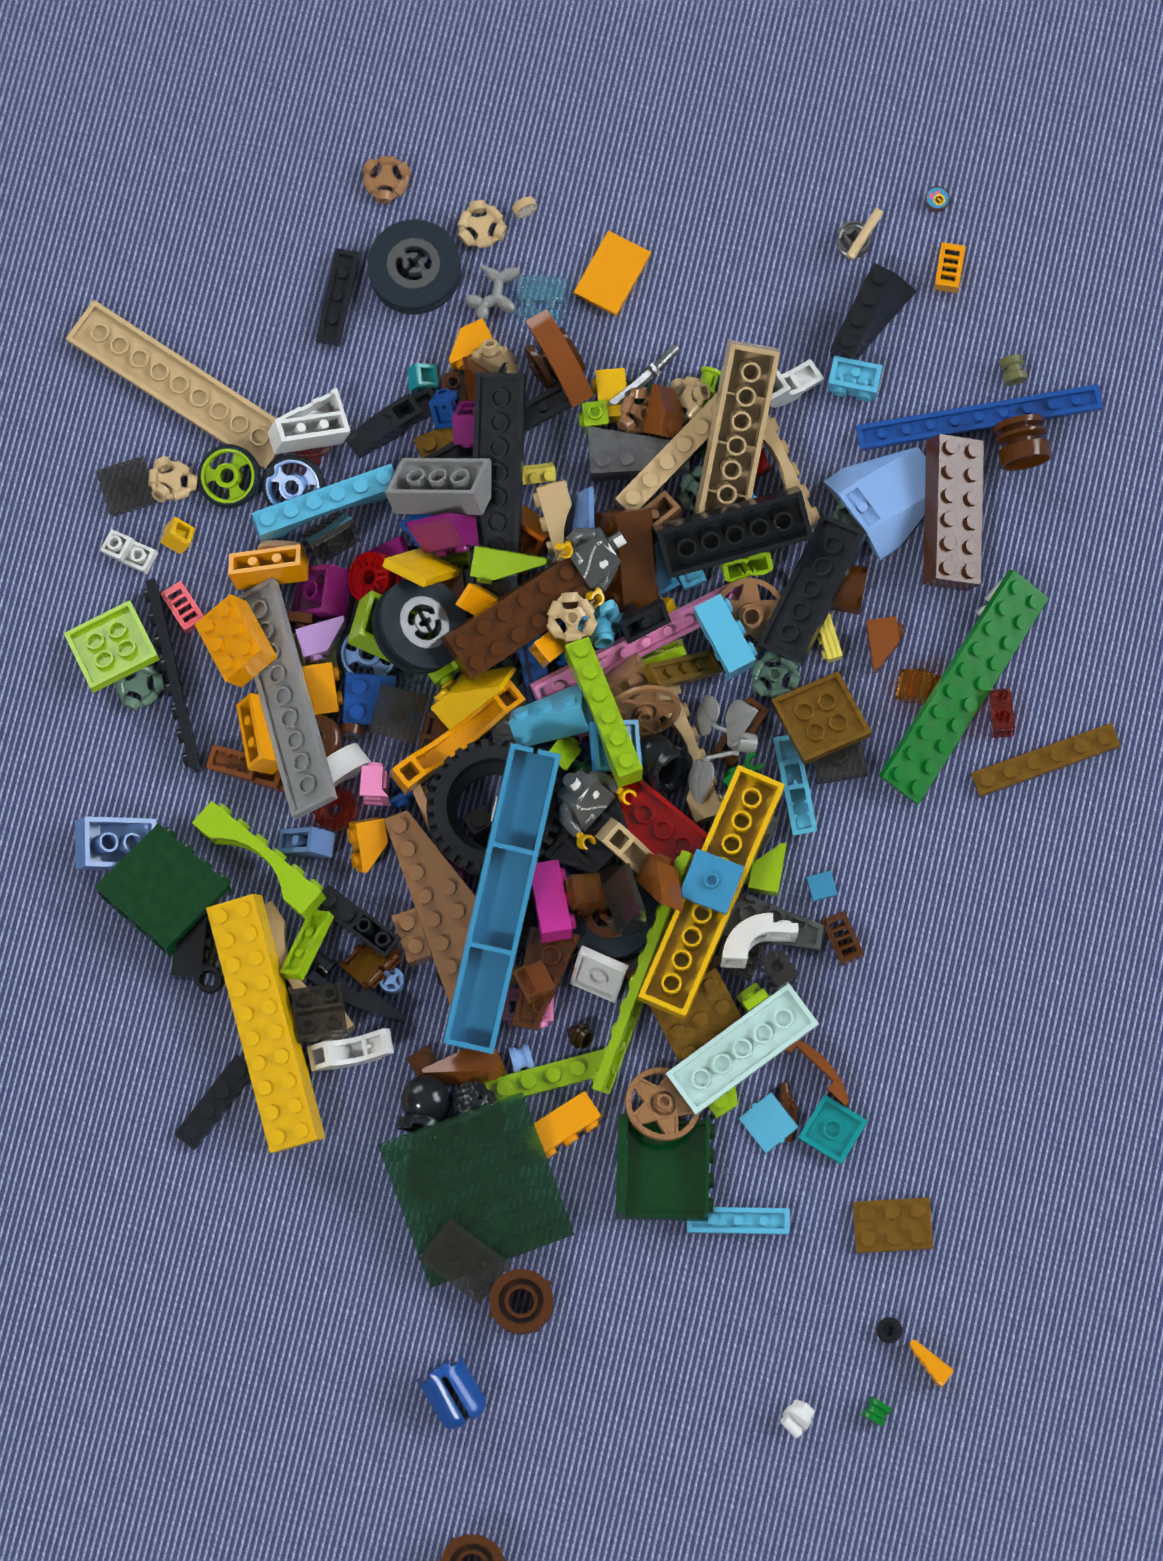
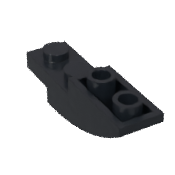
M427 387L413 396L408 393L360 425L346 438L347 443L356 456L360 459L399 438L402 431L431 416L428 402L433 397L434 392L430 387Z
M329 884L322 893L326 899L317 909L329 911L334 916L333 921L338 926L385 959L402 940L397 934L365 910L359 908Z

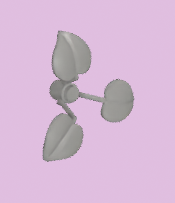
M704 695L697 709L695 727L700 736H708L713 727L727 734V745L732 749V751L706 756L704 760L696 759L693 763L688 779L689 789L693 798L701 805H704V799L714 780L715 771L710 760L731 755L739 756L740 752L753 753L757 748L758 739L756 734L745 731L758 712V709L750 706L745 701L734 700L726 713V728L716 724V720L720 715V706L713 696Z

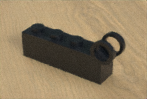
M206 912L175 944L177 951L173 954L171 976L177 980L195 981L202 992L214 994L221 989L223 979L218 970L210 966V960H206L207 950H211L212 935H208L210 921ZM208 973L215 974L216 981L212 986L205 987L202 985L201 981L204 975Z

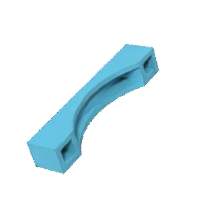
M392 464L253 512L252 521L260 542L284 536L292 530L324 515L345 508L377 503L388 499L385 491L395 473Z

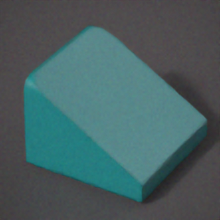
M414 363L408 367L410 391H421L427 387H430L431 390L439 388L437 364Z

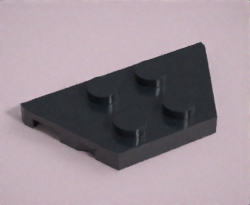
M614 793L616 798L585 832L581 830L584 835H591L596 840V844H591L587 839L585 840V846L589 850L580 849L576 843L577 837H572L567 831L543 856L548 860H559L560 864L596 875L616 855L600 842L595 835L611 817L628 830L617 794Z

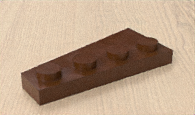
M530 927L512 1022L513 1027L538 1031L581 935L572 933L571 939L541 943L539 928Z

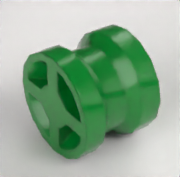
M871 1396L868 1400L869 1405L867 1409H864L860 1415L874 1424L883 1427L886 1415L890 1414L893 1409Z

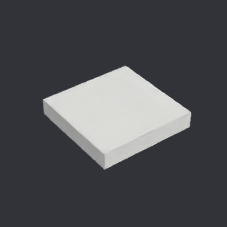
M582 945L569 984L616 1003L629 965Z

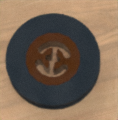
M606 865L596 875L584 872L571 884L568 889L571 897V906H568L569 914H574L576 929H572V933L581 935L576 946L578 951H580L583 945L617 961L624 962L638 956L645 949L647 933L656 920L658 903L635 880L638 875L635 871L623 866ZM616 900L623 902L629 909L628 918L620 927L616 926L622 921V911ZM602 901L604 902L599 907V915L602 924L607 926L606 928L598 926L593 920V912ZM609 910L614 911L613 918H608Z

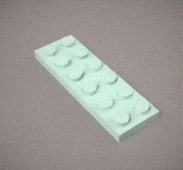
M788 983L668 1071L666 1075L697 1115L816 1028L819 1023Z

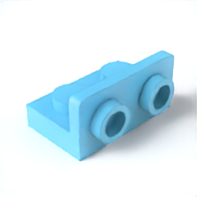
M834 356L828 391L840 397H845L846 395L855 396L856 399L865 402L876 400L883 365Z

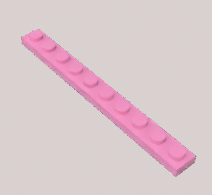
M731 582L668 613L671 622L644 637L627 644L623 636L615 640L610 647L596 650L595 653L604 675L636 652L640 657H643L700 628L693 613L694 607L717 596ZM743 584L731 589L723 599L738 600ZM566 665L531 683L530 686L535 699L539 700L577 683L571 674L569 666Z

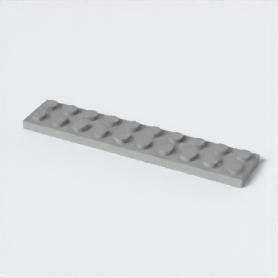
M271 577L236 597L248 602L278 657L256 675L254 680L291 817L299 819L338 798L278 581Z

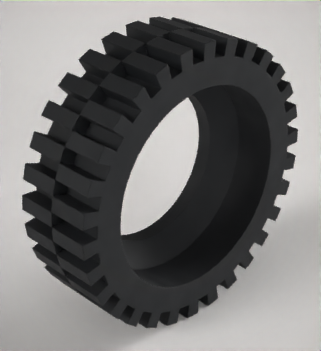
M495 738V742H488V739H483L481 744L475 745L474 742L467 744L468 748L464 750L460 747L455 750V755L452 758L448 756L444 760V765L438 767L435 778H432L430 782V790L427 792L426 814L432 839H434L437 848L443 852L444 857L448 861L451 860L455 867L460 870L461 868L465 869L467 874L474 876V873L481 874L486 847L475 843L463 832L458 821V803L464 790L475 780L489 775L503 776L510 743L516 744L515 741L509 740V743H502V739ZM557 777L537 863L540 862L545 852L557 841V835L561 829L559 821L560 803L557 799V794L561 788L557 783Z

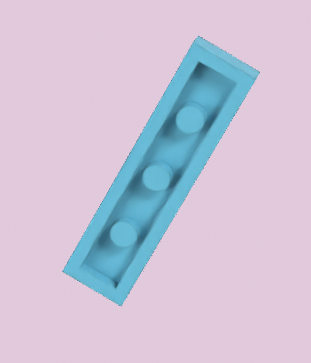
M714 1207L713 1213H708V1221H687V1233L789 1235L790 1208Z

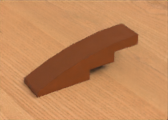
M213 744L205 767L206 769L285 793L279 769L273 774L248 770L245 752Z

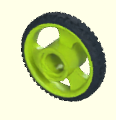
M232 444L220 445L210 450L202 459L197 474L198 485L204 497L212 504L222 508H236L249 502L254 497L260 485L261 472L257 460L245 448ZM233 453L234 458L231 464L223 463L216 470L211 468L210 464L215 458L222 454ZM249 464L251 482L247 491H243L240 488L244 480L241 468ZM228 470H232L234 478L231 482L226 483L224 475ZM216 481L219 486L229 489V500L217 497L210 490L208 484Z

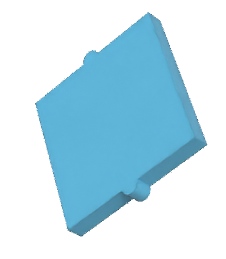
M772 1092L758 1103H753V1107L739 1118L765 1153L771 1151L779 1143H784L785 1138L799 1128Z

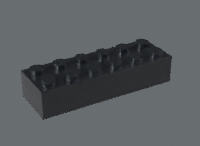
M798 486L654 526L665 572L669 579L814 539L803 494Z

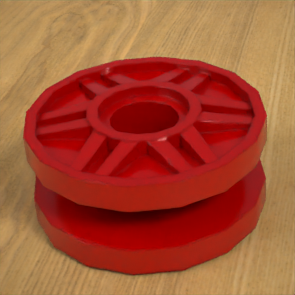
M371 551L364 552L355 558L348 573V586L351 594L358 601L371 590L383 595L388 589L402 581L401 576L383 567L385 558L391 557L390 555Z

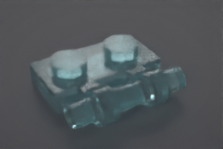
M519 275L516 299L517 301L526 302L525 308L516 307L515 317H524L527 320L546 310L534 309L533 305L535 302L547 303V310L552 318L564 321L565 311L555 310L556 304L565 305L567 279Z

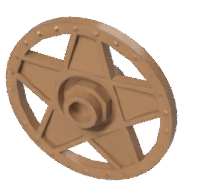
M741 578L725 586L719 594L724 598L731 589L743 584L739 599H728L734 610L731 614L735 621L740 620L746 632L743 636L745 637L749 634L758 642L767 625L766 621L770 619L781 595L772 585L761 579ZM757 584L767 588L775 596L776 600H760ZM757 645L754 646L756 651L762 650Z
M638 686L626 690L614 698L623 720L638 719L639 725L646 729L639 730L640 737L664 731L678 719L681 713L679 697L674 691L663 686ZM658 693L669 696L672 700H658ZM672 713V715L661 724L660 717Z
M663 1067L645 1070L633 1079L626 1092L625 1108L630 1122L640 1133L654 1140L672 1141L689 1133L696 1124L699 1114L696 1115L666 1075L671 1069ZM656 1074L666 1075L658 1086L643 1079ZM633 1089L643 1101V1104L634 1113L631 1103ZM693 1115L690 1123L678 1132V1117ZM656 1121L663 1134L652 1132L643 1125Z

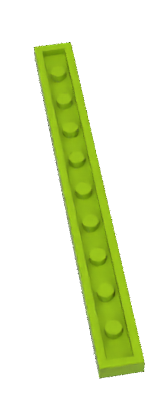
M684 850L681 851V854L677 856L674 862V866L678 868L681 888L694 857V854ZM661 903L657 907L655 923L647 933L646 947L638 957L639 965L636 973L630 978V989L627 997L621 1002L619 1018L611 1028V1039L602 1052L600 1068L594 1073L592 1089L610 1095L644 1005L643 1002L638 1001V995L676 909Z

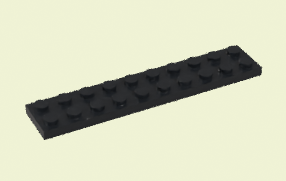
M476 372L473 458H487L491 460V499L483 515L471 516H476L479 546L520 553L526 374ZM470 547L469 583L480 584L500 598L519 586L520 574L501 580H492V584L477 582V577L470 576L474 547ZM468 612V619H469L470 617L473 616V614H471V613Z

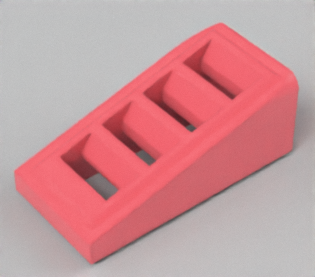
M179 581L161 592L160 595L185 634L187 635L195 630L194 624L204 615L183 583ZM179 589L182 591L180 595L172 600L168 598V596ZM186 597L187 601L176 608L173 604ZM191 605L192 608L187 610L183 614L180 615L178 613L185 607ZM194 612L197 614L195 617L191 618L187 622L183 621V619L193 614Z

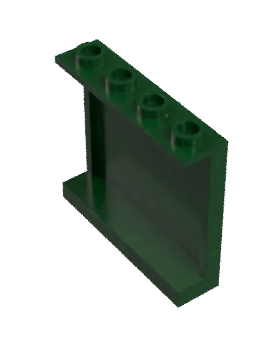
M157 824L95 886V889L106 903L167 956L171 957L177 951L175 944L207 912L206 908L213 906L225 893L229 896L233 893L230 887L231 881L223 873L217 874L214 872L211 863L204 857L199 859L194 854L195 850L188 843L184 842L182 844L176 839L177 835L169 827L164 829L160 824Z
M618 1114L616 1219L708 1221V1213H713L714 1198H709V1188H714V1173H709V1164H714V1148H709L710 1139H715V1124H710V1116L706 1115V1120H697L690 1132L679 1139L659 1141L640 1133L632 1125L627 1114ZM678 1120V1132L684 1129L691 1120ZM656 1121L643 1125L652 1132L663 1134Z

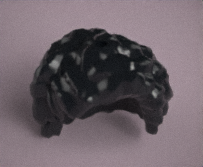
M471 1081L460 1084L458 1089L450 1095V1108L452 1110V1120L455 1121L454 1126L460 1129L464 1135H470L473 1139L479 1138L484 1140V1138H493L500 1133L506 1121V1114L500 1109V1100L496 1097L494 1091L488 1090L484 1083Z

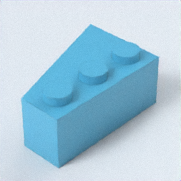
M721 594L694 607L693 613L706 639L709 640L714 649L717 661L720 660L726 671L724 674L726 680L729 681L754 667L757 651L751 641L746 642L743 636L746 632L740 620H734L731 614L734 610L728 598L723 599Z
M575 684L512 710L509 726L516 744L528 747L589 732L588 722H591L592 714L579 686Z

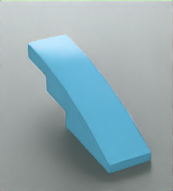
M788 735L774 737L773 743L781 783L785 784L783 793L792 835L816 832L817 825L805 766Z

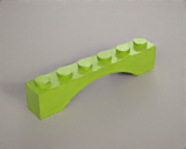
M589 637L565 644V659L593 716L609 767L618 788L642 780V765Z
M211 801L192 822L195 828L215 845L241 847L263 858L273 868L278 877L284 901L307 921L326 899L322 893L324 888L313 878L308 881L303 876L305 872L295 863L290 866L285 861L287 857L277 848L272 851L266 845L269 842L259 833L255 836L248 830L251 827L241 818L237 821L230 816L232 811L223 803H220L218 806Z

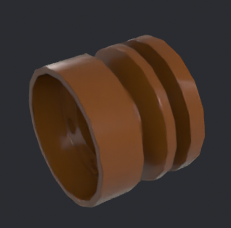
M559 326L582 371H586L585 364L576 346L566 331ZM534 341L538 352H536L531 344L525 346L524 351L533 374L549 390L555 386L552 377L558 384L560 382L538 342Z
M1025 414L998 422L993 426V433L997 436L995 439L996 445L1004 446L998 452L1001 469L1004 471L1025 470L1040 466L1052 459L1049 441L1040 439L1047 432L1046 428L1043 427L1045 422L1042 415Z

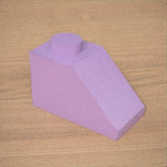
M344 616L295 629L305 663L317 664L324 661L325 657L330 656L347 626Z

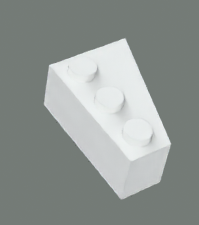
M335 388L330 393L320 398H315L311 403L301 408L298 407L275 419L267 433L274 454L340 445L344 443L351 431L338 389Z

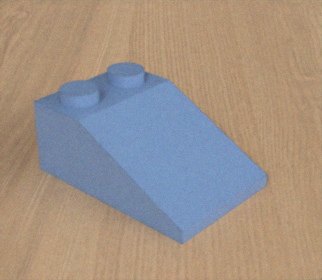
M588 487L570 497L572 505L566 518L564 539L576 528H594V487Z
M84 816L75 820L76 870H112L156 826V819Z

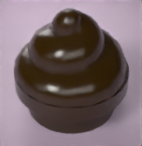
M577 1024L567 1028V1035L573 1047L585 1049L589 1046L593 1039V1031L590 1030L589 1026Z

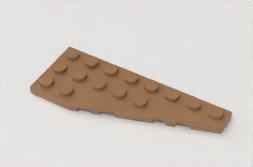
M407 810L387 817L384 821L451 1006L475 895ZM514 961L508 988L520 984L521 975L516 961Z

